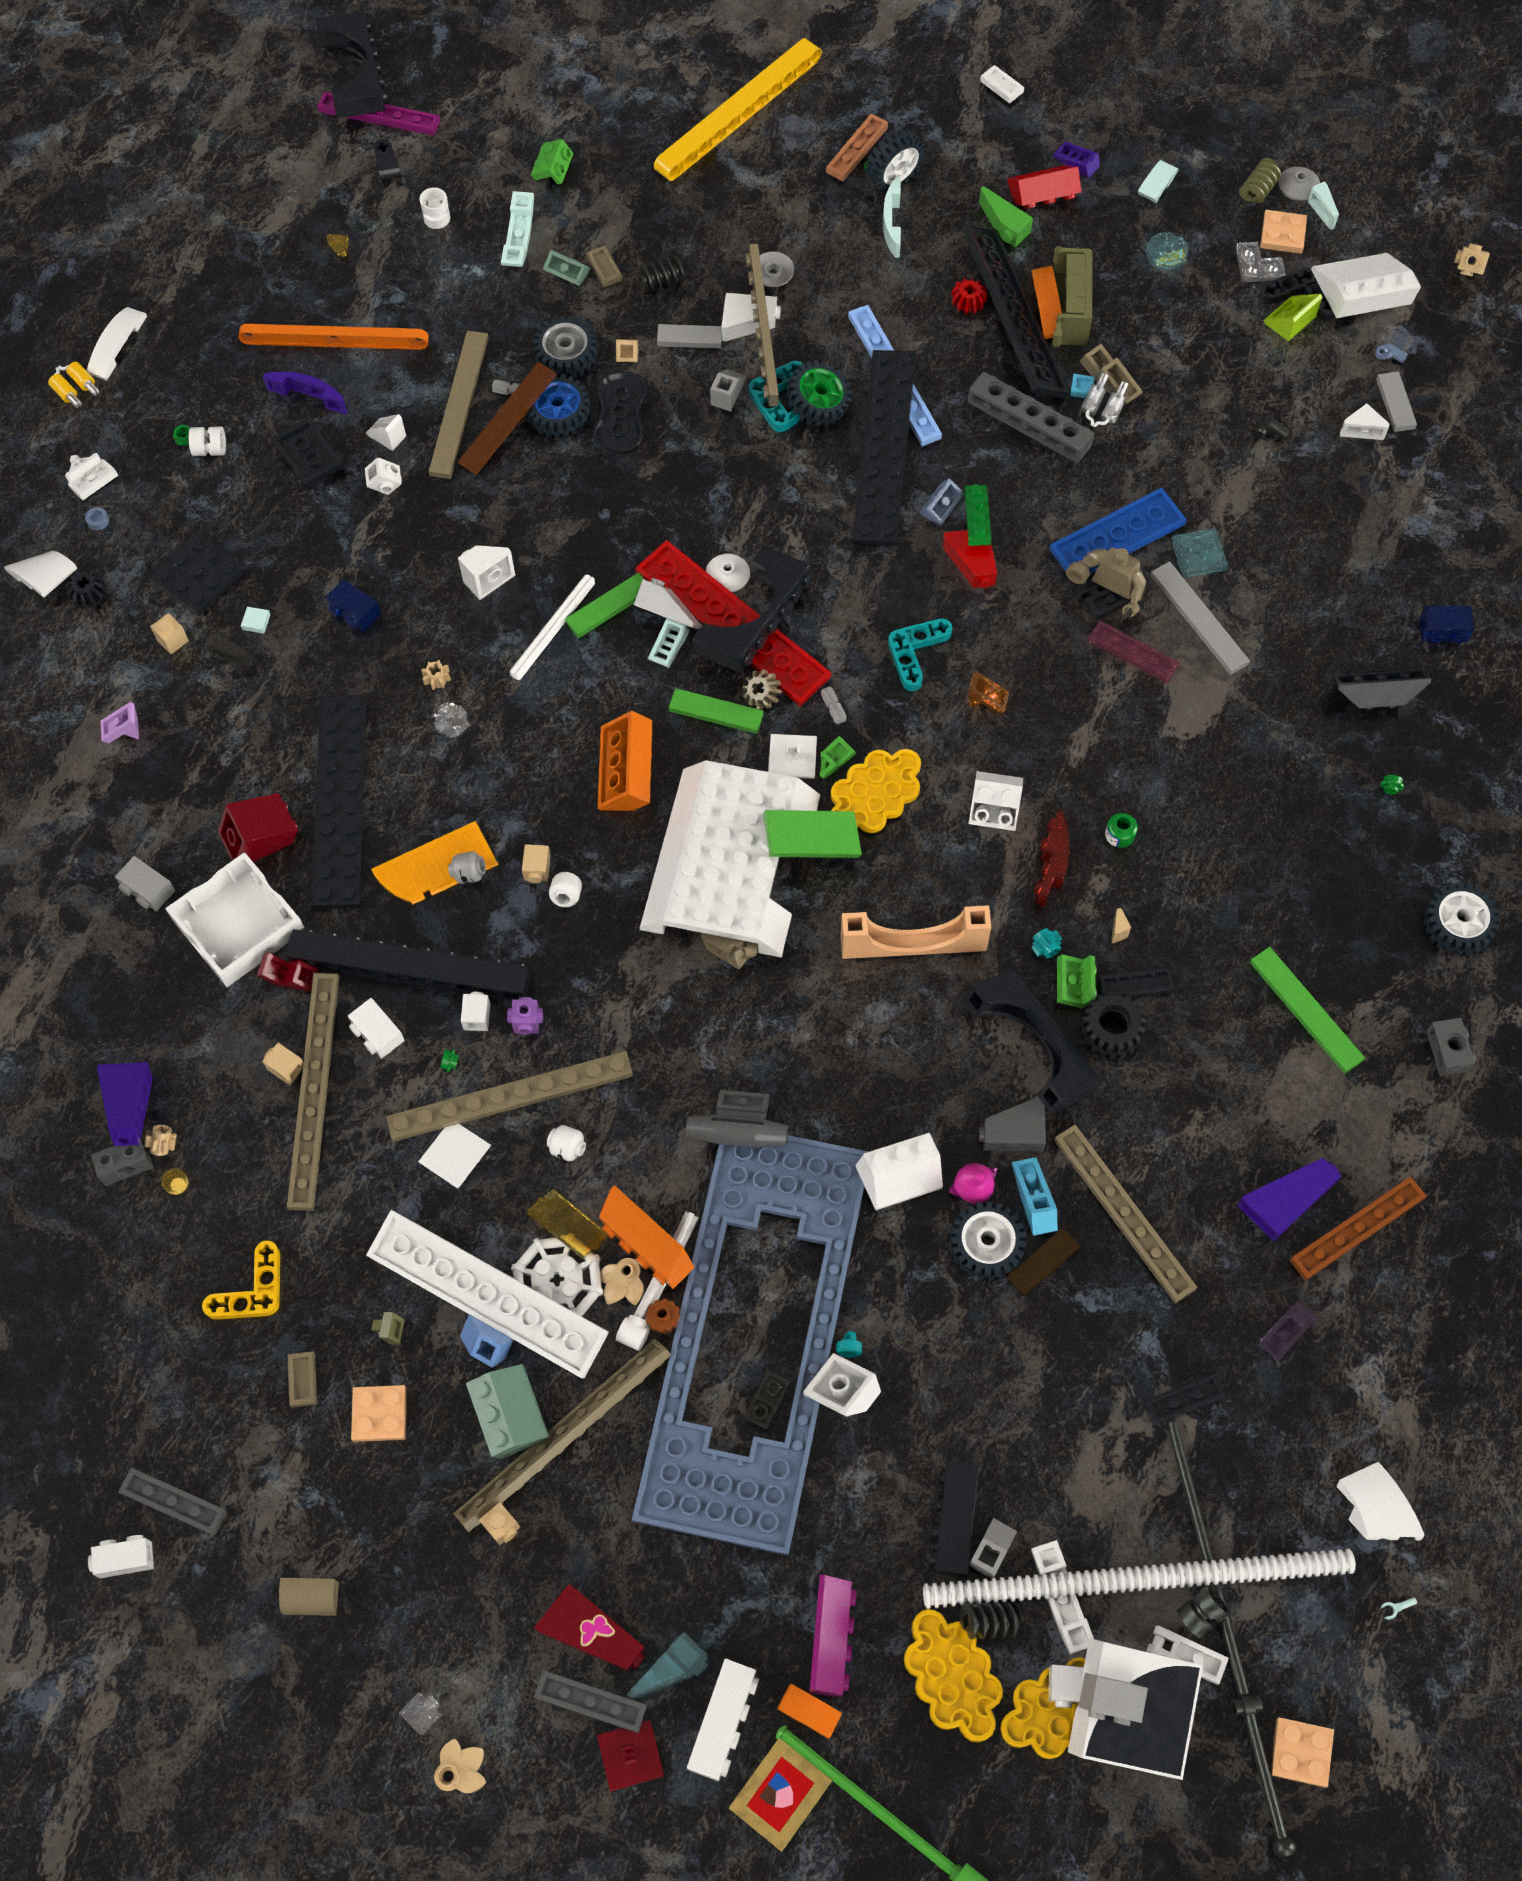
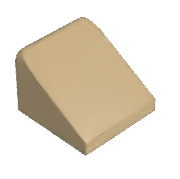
M1121 908L1117 909L1114 917L1112 943L1128 938L1131 926Z

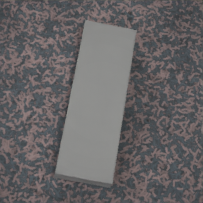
M658 324L657 346L721 349L722 326Z
M1399 371L1378 374L1376 380L1393 431L1415 429L1417 423Z

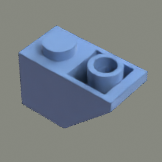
M470 1314L460 1334L470 1355L492 1368L506 1359L514 1340Z

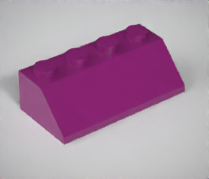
M820 1575L809 1694L842 1697L843 1691H848L850 1674L845 1673V1662L851 1663L852 1645H847L848 1634H853L854 1617H849L850 1606H855L856 1589H851V1581Z

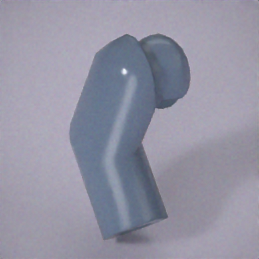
M1392 344L1379 346L1375 350V356L1380 360L1394 358L1403 363L1408 356V353Z

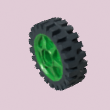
M814 360L812 364L808 361L804 365L801 364L798 369L796 368L786 388V401H789L788 406L789 408H794L792 411L794 415L800 414L798 419L803 421L806 418V423L809 425L813 421L815 426L818 427L821 423L823 427L828 426L829 423L831 425L835 424L836 421L842 418L851 402L850 382L846 383L848 380L846 375L841 377L842 371L840 369L834 370L835 366L833 364L827 367V362L822 361L820 365L819 360Z

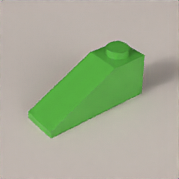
M983 186L981 188L979 203L992 226L997 229L1000 238L1016 248L1031 233L1033 218Z

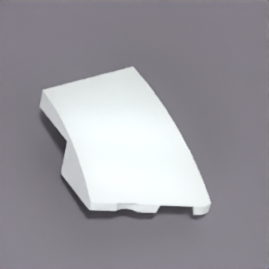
M50 551L4 567L19 582L22 581L31 590L34 589L43 598L77 570L75 563L56 551Z
M1379 1462L1339 1480L1337 1488L1354 1505L1349 1521L1366 1540H1379L1382 1538L1398 1540L1400 1537H1414L1415 1540L1423 1539V1530L1412 1507L1398 1485Z

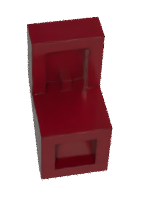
M271 953L263 954L257 976L277 986L311 992L313 975L318 973L319 969L301 960L287 962Z

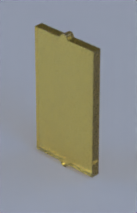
M554 1189L543 1198L539 1197L537 1203L526 1212L582 1259L593 1250H598L599 1245L609 1237L599 1225Z

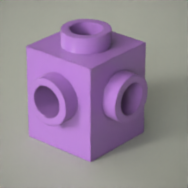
M530 997L512 1000V1008H508L507 1020L508 1023L512 1024L514 1033H539V1023H543V1008H539L537 1000H533Z

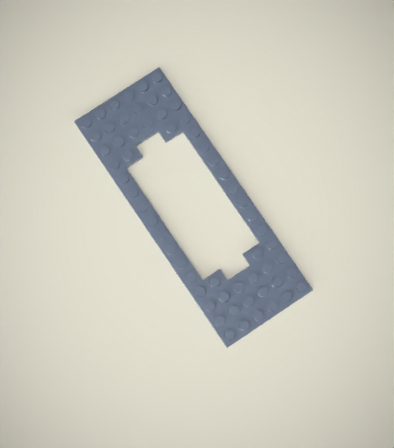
M789 1135L787 1145L753 1148L719 1144L692 1258L695 1268L689 1273L680 1310V1320L675 1331L671 1356L669 1357L632 1522L789 1556L820 1405L819 1402L804 1395L803 1391L830 1357L864 1191V1184L855 1165L862 1155L868 1153V1151ZM761 1212L799 1219L797 1239L826 1245L785 1443L754 1436L750 1455L747 1457L709 1449L713 1428L683 1421V1416L727 1225L757 1231Z

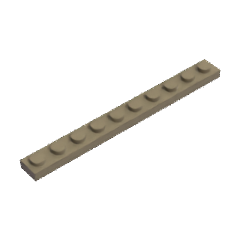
M314 973L287 1201L288 1210L314 1211L340 978L338 974Z
M624 1051L386 1116L391 1139L395 1142L633 1077L627 1052Z
M653 1339L548 1431L550 1438L529 1447L453 1513L468 1532L481 1524L479 1520L499 1502L503 1504L515 1491L521 1489L524 1483L540 1472L556 1455L561 1454L572 1441L580 1437L596 1420L601 1419L612 1406L620 1402L635 1386L641 1384L651 1372L660 1367L671 1356L669 1351L656 1339Z

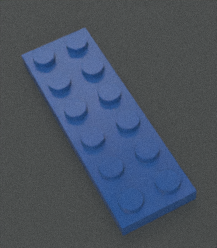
M1160 488L1050 544L1049 550L1066 572L1072 562L1084 560L1083 557L1087 555L1086 553L1094 549L1124 548L1130 554L1184 526L1187 519L1163 488ZM1099 565L1091 566L1089 568L1090 574L1095 572Z

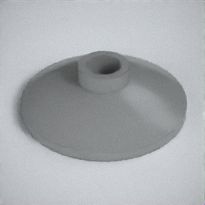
M1304 167L1288 168L1282 172L1281 178L1278 180V186L1282 194L1296 201L1308 200L1312 187L1320 184L1318 176L1310 169Z
M766 252L760 255L764 286L779 287L791 280L794 274V265L787 255L780 252Z

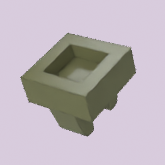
M384 1312L382 1320H373L371 1330L378 1331L379 1338L389 1344L400 1345L405 1319L393 1312Z

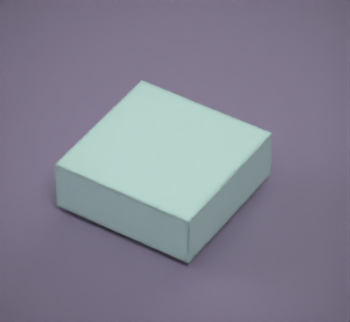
M247 607L241 623L242 630L264 634L270 618L269 610Z

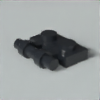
M1091 581L1083 584V587L1076 590L1080 598L1086 595L1090 596L1085 599L1084 604L1095 621L1122 609L1131 601V598L1127 599L1109 589L1098 592L1103 586Z

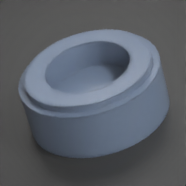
M95 507L86 513L85 520L91 529L101 530L108 525L109 516L103 508Z

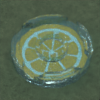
M1170 232L1154 235L1146 247V257L1150 264L1162 270H1174L1181 267L1186 262L1189 251L1188 244L1181 236H1173L1174 233Z

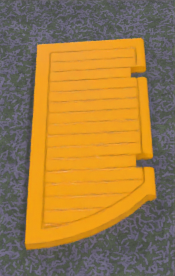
M476 821L371 870L385 889L393 895L411 902L413 905L424 900L425 896L423 893L430 891V894L433 896L458 884L454 877L450 876L448 866L452 863V858L456 854L476 852L479 856L483 857L486 870L497 866L498 863Z

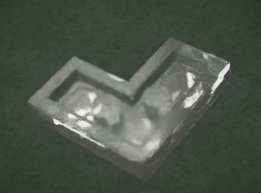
M1258 242L1236 244L1235 250L1242 282L1270 281L1285 276L1282 257L1261 258Z

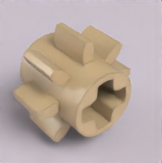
M440 660L428 662L426 669L421 670L424 676V685L430 683L432 690L441 687L445 688L446 681L451 680L448 674L450 672L448 665L442 666Z
M156 1125L152 1131L147 1130L144 1146L150 1147L149 1152L153 1155H167L169 1150L174 1151L177 1134H171L172 1129L166 1125Z

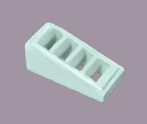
M1322 182L1312 187L1308 202L1326 226L1332 230L1335 228L1339 213L1326 182Z
M666 618L648 659L669 668L690 631L689 628L684 624ZM670 631H676L678 632V635H673L670 633ZM668 637V638H670V639L675 640V641H674V644H673V643H670V642H668V641H665L666 638ZM662 645H665L667 647H670L671 650L667 651L665 649H662L661 647ZM658 652H660L662 654L667 655L668 657L665 660L656 655L658 654Z

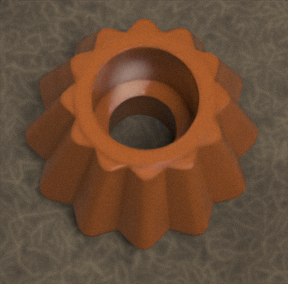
M667 1299L662 1301L655 1300L653 1305L648 1306L649 1311L645 1313L647 1317L646 1324L651 1326L653 1331L670 1334L672 1330L676 1329L677 1323L680 1320L679 1307L675 1306L674 1301L668 1302Z

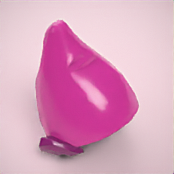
M978 1163L967 1164L958 1171L954 1184L949 1188V1192L970 1204L985 1203L993 1194L997 1168H987L985 1165Z

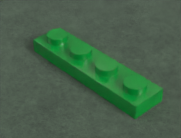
M975 484L965 486L968 546L991 545L987 485Z

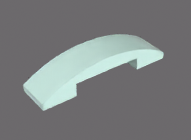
M896 177L887 191L883 214L884 237L888 248L895 258H900L901 227H892V208H900L901 177Z
M513 191L510 206L511 217L506 245L503 248L501 265L523 267L531 233L534 193Z

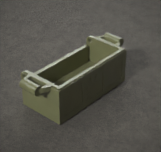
M1061 246L1055 248L1053 262L1055 263L1054 275L1062 314L1057 316L1052 345L1055 347L1060 345L1086 346L1088 343L1092 323V249L1062 248Z

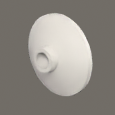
M734 554L719 555L713 558L706 567V572L732 593L743 589L750 579V568L747 562Z

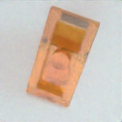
M973 671L968 689L969 707L972 708L979 704H984L998 714L1003 713L1006 709L1009 691L981 673Z

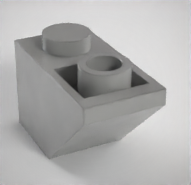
M728 369L718 372L710 388L711 405L731 411L744 386L747 375Z
M993 1518L969 1567L990 1579L994 1578L1017 1531Z

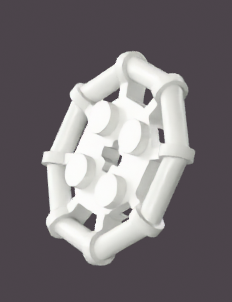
M571 1234L565 1237L534 1239V1243L516 1264H512L513 1278L524 1284L523 1275L531 1277L532 1289L562 1306H568L571 1311L583 1316L599 1296H602L604 1291L601 1287L600 1256L592 1253ZM565 1247L563 1254L547 1255L544 1249ZM571 1249L586 1261L578 1264L573 1258L569 1257ZM539 1252L542 1259L536 1263L533 1270L525 1268ZM590 1268V1286L583 1283L582 1271ZM557 1274L560 1277H564V1281H561L558 1287L553 1282H550L554 1275ZM582 1291L587 1292L588 1294L575 1308L573 1302L576 1296L580 1295Z

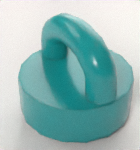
M848 1331L844 1335L843 1340L836 1343V1353L839 1356L854 1358L862 1354V1343L856 1340V1333L854 1331Z

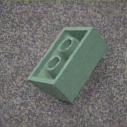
M523 1364L488 1372L466 1383L491 1457L505 1459L550 1438Z

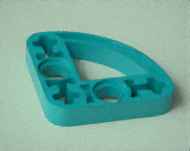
M791 361L775 369L776 378L783 380L780 384H777L778 393L787 388L788 382L794 373L792 371L796 370V368L798 369L803 364L802 362ZM761 376L753 379L748 387L749 396L774 431L783 432L794 426L800 420L798 419L800 414L794 415L792 411L788 413L779 399L778 406L770 409L765 408L763 404L768 402V398L764 399L763 385H765L766 379H762ZM776 413L780 421H776Z

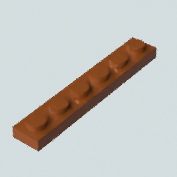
M1410 1176L1294 1255L1289 1261L1306 1281L1423 1201L1427 1196Z

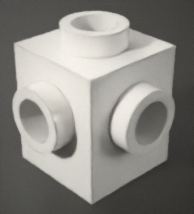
M376 458L365 468L366 484L371 489L389 495L402 484L399 465Z

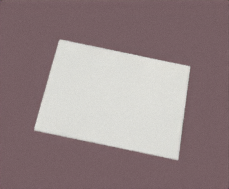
M456 1124L445 1127L419 1160V1163L458 1189L491 1145L462 1125Z

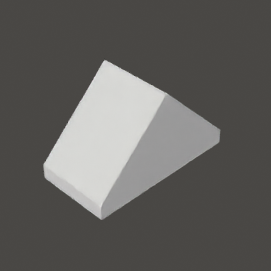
M1365 404L1345 419L1340 431V437L1384 440L1389 423L1368 404Z
M399 414L379 418L366 432L369 437L392 451L406 437L402 417Z

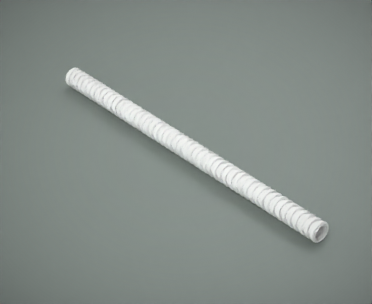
M1338 1549L1335 1553L1333 1550H1329L1328 1553L1320 1551V1554L1313 1551L1311 1555L1308 1552H1304L1303 1555L1295 1553L1294 1556L1289 1553L1286 1554V1557L1279 1554L1278 1557L1270 1555L1269 1558L1261 1556V1559H1258L1257 1556H1253L1252 1559L1245 1557L1244 1560L1236 1558L1235 1561L1232 1558H1228L1226 1562L1223 1559H1220L1219 1562L1211 1560L1210 1563L1204 1560L1202 1564L1194 1561L1193 1564L1186 1562L1185 1565H1182L1180 1562L1177 1563V1566L1169 1563L1168 1566L1160 1564V1567L1152 1565L1151 1568L1144 1565L1141 1569L1139 1566H1135L1134 1569L1127 1567L1126 1570L1119 1567L1117 1571L1114 1568H1110L1109 1571L1101 1569V1572L1095 1569L1092 1573H1089L1088 1570H1085L1084 1573L1076 1571V1574L1067 1572V1575L1059 1572V1575L1056 1576L1055 1573H1051L1050 1576L1042 1574V1577L1034 1574L1032 1578L1029 1575H1026L1025 1578L1017 1576V1579H1013L1010 1576L1008 1580L1000 1577V1580L992 1578L991 1581H988L986 1578L983 1579V1582L975 1579V1582L972 1583L970 1580H966V1583L958 1581V1584L950 1581L947 1585H945V1582H941V1585L933 1583L932 1586H928V1583H925L923 1586L924 1605L927 1609H930V1606L933 1605L935 1608H939V1605L947 1607V1604L955 1607L957 1603H960V1606H962L964 1603L971 1605L973 1602L981 1604V1601H985V1603H990V1601L998 1603V1600L1006 1602L1007 1599L1015 1602V1599L1018 1598L1019 1601H1023L1024 1598L1032 1600V1597L1040 1600L1042 1596L1045 1599H1048L1049 1596L1057 1598L1058 1595L1064 1598L1066 1594H1069L1070 1597H1074V1594L1082 1596L1083 1593L1091 1595V1592L1099 1595L1102 1591L1104 1594H1108V1591L1116 1593L1117 1590L1124 1593L1127 1589L1129 1592H1133L1134 1589L1142 1591V1588L1149 1591L1151 1587L1158 1590L1159 1587L1167 1589L1168 1586H1171L1173 1589L1176 1588V1585L1184 1588L1185 1585H1188V1587H1192L1193 1584L1201 1586L1202 1583L1209 1586L1211 1582L1214 1585H1218L1219 1582L1226 1584L1227 1581L1234 1584L1236 1580L1239 1583H1243L1244 1580L1252 1582V1579L1258 1582L1261 1581V1578L1265 1581H1268L1269 1578L1277 1580L1278 1577L1286 1579V1576L1293 1579L1296 1575L1298 1578H1302L1303 1575L1311 1577L1312 1574L1318 1577L1320 1573L1324 1576H1328L1329 1573L1336 1575L1337 1572L1343 1575L1346 1571L1349 1574L1354 1573L1355 1558L1350 1549H1345V1552Z

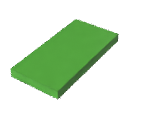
M765 810L763 813L770 857L859 858L862 855L854 811Z

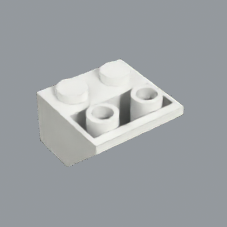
M977 771L969 824L1015 831L1023 778Z

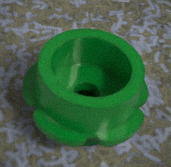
M180 425L175 428L173 438L176 444L180 446L189 445V426Z
M1386 775L1380 783L1384 792L1395 795L1404 789L1403 779L1396 775Z
M452 1049V1051L444 1050L440 1068L446 1069L447 1072H450L451 1068H456L459 1055L454 1054L455 1049Z

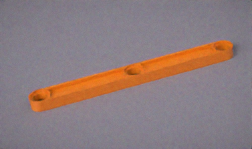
M243 324L240 326L238 338L242 343L249 345L422 350L428 346L429 335L422 329Z

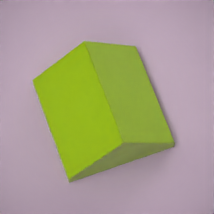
M1322 295L1291 296L1264 319V322L1268 327L1289 341L1316 317Z

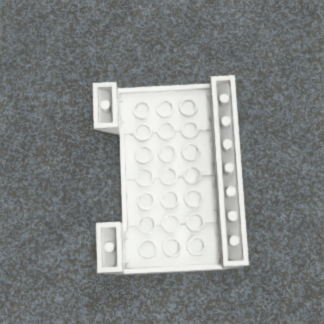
M707 760L683 769L640 930L664 934L665 927L671 926L758 943V953L782 957L792 914L770 899L779 857H770L763 813L765 810L817 811L820 794L797 777Z

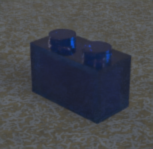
M345 579L326 596L330 613L335 617H342L353 629L357 628L364 632L381 615L378 602Z
M1425 606L1420 616L1422 641H1431L1433 643L1442 641L1468 642L1474 631L1471 606Z

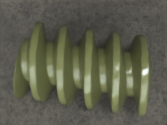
M1268 157L1263 158L1240 187V196L1247 202L1262 203L1273 189V186L1281 178L1282 174L1277 164Z

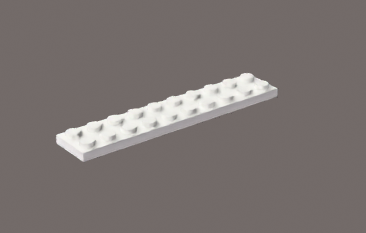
M392 1210L366 1255L580 1378H585L609 1331Z

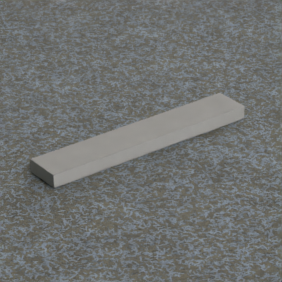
M1170 561L1151 571L1150 576L1230 675L1249 665L1250 660Z

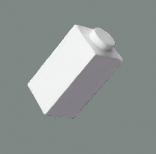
M143 1535L129 1536L127 1541L116 1543V1540L101 1541L100 1546L91 1547L92 1555L88 1557L89 1570L98 1578L154 1569L152 1542L143 1538Z

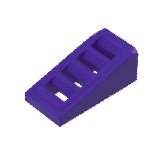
M1066 141L1053 154L1055 159L1065 165L1078 166L1079 174L1090 178L1100 166L1099 153Z

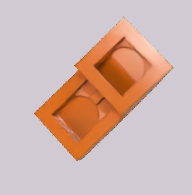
M792 1684L789 1685L777 1708L797 1722L806 1725L830 1739L842 1715L838 1710Z

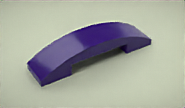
M295 372L265 373L263 376L266 388L269 391L287 396L290 390L322 399L326 409L345 415L347 413L344 398L329 384L317 378Z

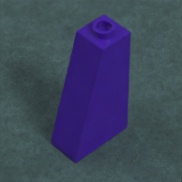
M148 1062L98 1065L97 1070L108 1129L114 1146L140 1145L153 1080Z
M1321 1158L1246 1194L1241 1198L1237 1206L1272 1241H1276L1333 1187L1342 1175L1339 1174L1338 1168L1333 1163Z

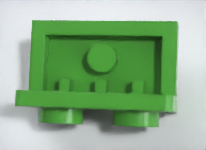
M563 139L543 143L531 172V176L535 180L552 177L557 184H562L573 157V152Z
M1062 954L1057 957V1003L1084 1008L1091 1000L1095 1001L1097 995L1095 988V975L1097 971L1095 956L1090 955L1084 959H1079Z

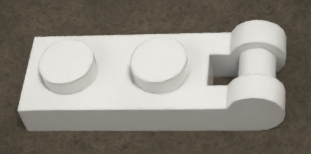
M1155 1626L1153 1632L1155 1635L1152 1644L1148 1645L1146 1652L1203 1665L1201 1678L1216 1685L1220 1684L1229 1659L1228 1657L1163 1627ZM1165 1640L1173 1643L1170 1652L1162 1648Z

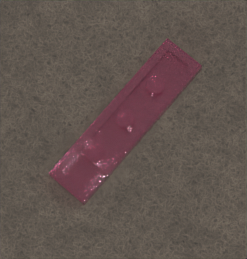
M1102 621L1098 622L1088 638V641L1167 684L1180 664L1178 661Z

